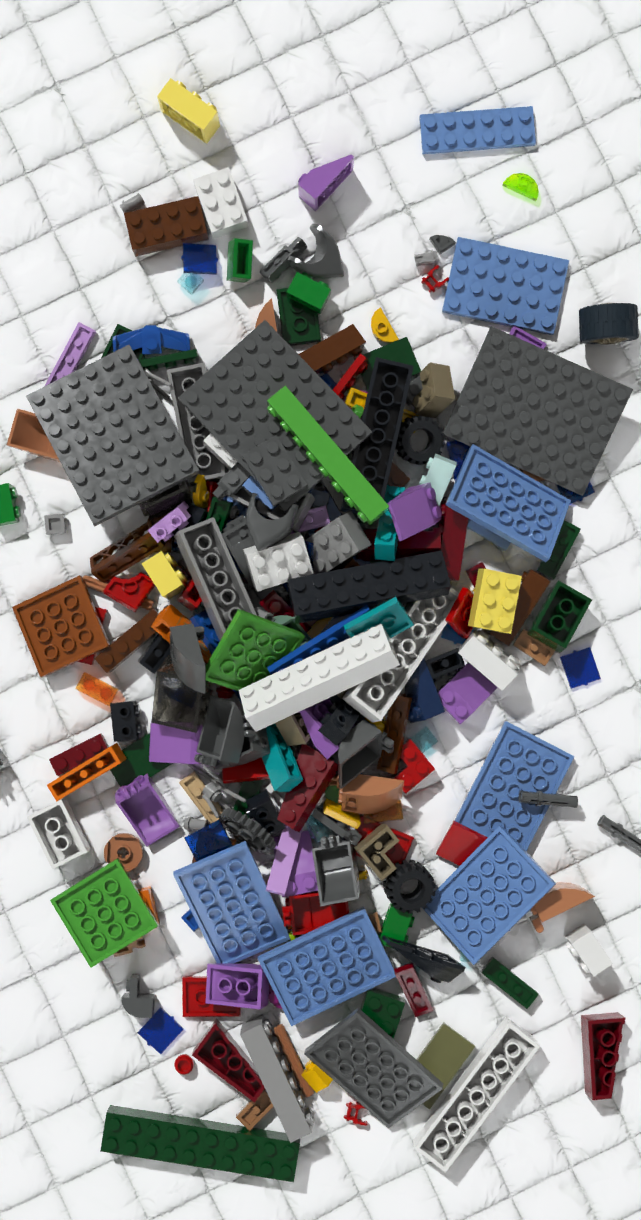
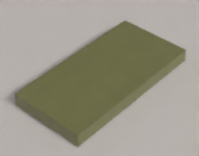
M445 1022L442 1023L416 1059L443 1083V1089L423 1103L429 1110L475 1048L472 1042Z

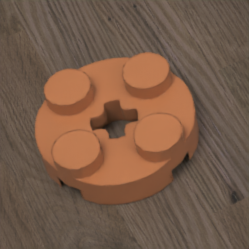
M119 833L113 836L104 848L105 861L109 864L119 858L127 872L136 868L143 858V846L139 838L129 833ZM122 847L129 851L125 858H122V854L118 853V851L122 850Z

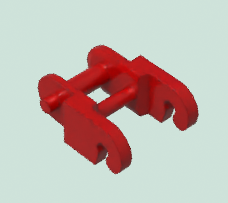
M439 265L431 269L427 273L426 278H422L421 283H425L430 289L429 293L435 292L436 288L440 289L449 281V277L442 282H438L434 278L433 273L439 269ZM430 278L436 283L434 286L428 281Z
M352 1102L346 1103L348 1110L347 1115H344L343 1118L346 1121L352 1120L354 1124L368 1125V1121L363 1122L361 1119H358L360 1108H366L359 1102H356V1104ZM352 1108L356 1109L355 1116H351Z

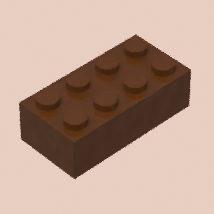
M199 196L124 213L135 257L209 240Z

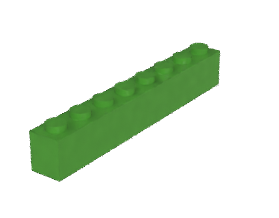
M286 385L267 400L268 412L273 417H278L281 421L279 424L285 432L290 431L294 436L292 439L298 447L302 446L307 451L305 454L312 463L315 461L320 466L318 468L320 473L325 478L328 476L332 480V487L338 493L341 491L344 494L345 502L351 508L353 506L358 511L357 515L363 523L367 521L371 525L388 511L389 505Z

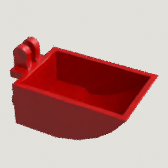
M318 890L289 896V898H285L286 906H282L284 927L288 926V930L292 929L293 935L306 934L349 914L348 901L320 907Z

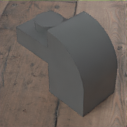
M132 974L130 980L126 982V992L129 993H124L121 997L122 1005L134 1017L152 1018L154 1015L155 994L140 993V974Z

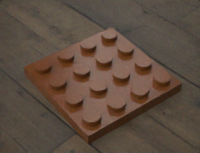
M80 575L12 607L40 677L52 674L110 646L84 579Z

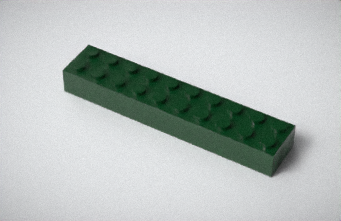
M110 1105L106 1112L100 1152L294 1182L300 1139L290 1143L287 1134L284 1132L252 1128L249 1131L245 1126Z

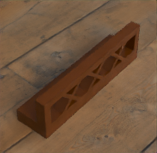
M152 520L146 522L90 557L91 573L99 581L105 583L164 547L163 539L157 543L149 532L143 535L145 531L154 525V522Z
M399 693L389 708L384 729L387 737L394 741V751L387 753L385 750H381V757L377 765V770L391 774H397L412 702V698L407 697L404 693Z

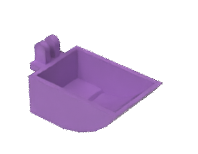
M148 773L144 776H138L132 783L120 787L115 793L116 804L146 847L180 827L169 805Z

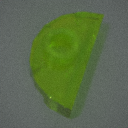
M512 174L502 184L503 187L529 199L537 200L539 193L538 185L528 174Z

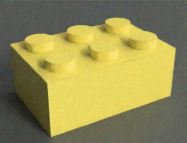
M170 78L158 94L157 98L161 112L206 144L220 127L217 108L209 102L206 104L202 101V98L193 91L191 93L182 82L174 81Z
M161 551L142 563L160 594L166 599L170 600L182 592L187 586L186 583L189 582L185 574L179 569L177 570L176 567L179 565L169 553L165 554Z
M478 569L468 626L511 634L522 576L489 569Z

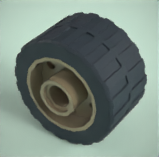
M604 303L581 308L579 310L580 342L608 345L638 339V306L631 303Z

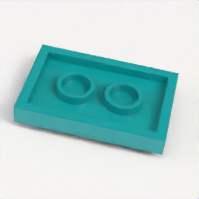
M394 597L343 626L347 634L352 638L361 632H366L368 629L382 624L388 636L392 638L414 626V623L398 599Z

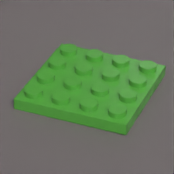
M238 609L205 666V680L239 691L270 676L271 674L267 667L299 648L305 635L297 630Z
M119 858L50 900L90 968L159 926Z

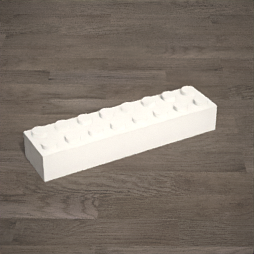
M451 587L448 595L409 602L404 609L413 620L414 626L390 638L400 665L349 688L342 699L372 723L381 721L447 624L445 619L459 593Z
M376 625L366 632H361L352 638L240 689L239 694L245 718L255 732L399 666L400 664L392 642L383 625Z
M505 1017L413 1139L414 1149L446 1173L540 1048L538 1041L508 1017Z

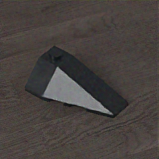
M382 936V940L427 973L434 982L441 983V981L450 983L464 972L466 968L449 954L388 936Z

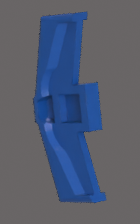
M145 325L144 328L113 336V352L127 345H130L132 350L142 348L143 355L162 354L161 347L188 351L190 350V337L188 333L164 329L156 325Z

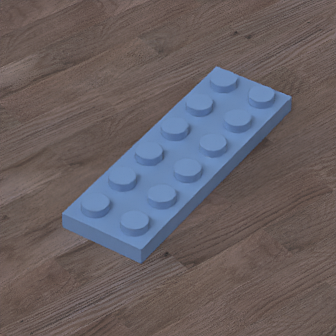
M533 106L420 114L419 116L422 154L535 146L536 144Z

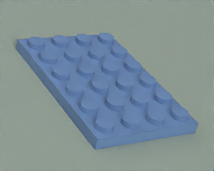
M458 237L442 312L510 327L517 326L520 329L553 335L569 260Z
M473 444L469 448L445 505L542 561L547 562L552 554L571 500Z
M505 721L454 821L486 837H489L502 825L520 846L527 851L550 805L536 806L531 803H519V791H542V793L556 794L575 756Z
M500 825L435 891V896H431L433 901L431 903L428 902L426 904L428 907L426 909L423 908V910L467 959L475 965L556 885V882Z
M246 841L173 871V876L217 963L234 964L290 940L289 931L286 926L284 927V921L271 893L266 891V882Z
M361 907L258 956V961L291 1026L396 977L394 967L365 907Z

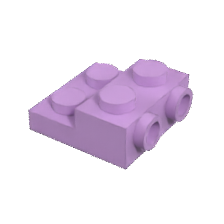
M185 501L148 530L157 543L162 539L164 542L174 535L172 533L173 530L176 528L181 530L189 524L187 520L191 515L187 512L189 505Z

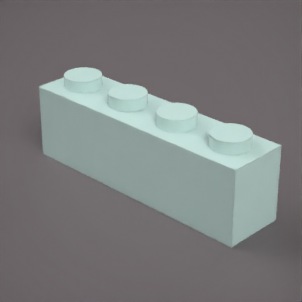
M435 454L434 458H429L426 468L429 469L426 476L422 475L419 485L431 483L436 493L437 506H439L457 462Z

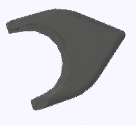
M312 223L310 230L316 238L317 245L314 256L306 263L296 257L289 256L287 259L288 264L301 274L302 272L307 273L311 277H343L344 271L336 241L320 225Z
M252 493L246 513V522L257 551H262L289 536L297 517L298 505L293 504L284 517L269 520L257 512L259 495Z

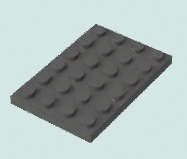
M359 1008L306 1048L304 1055L388 1129L443 1089V1083Z

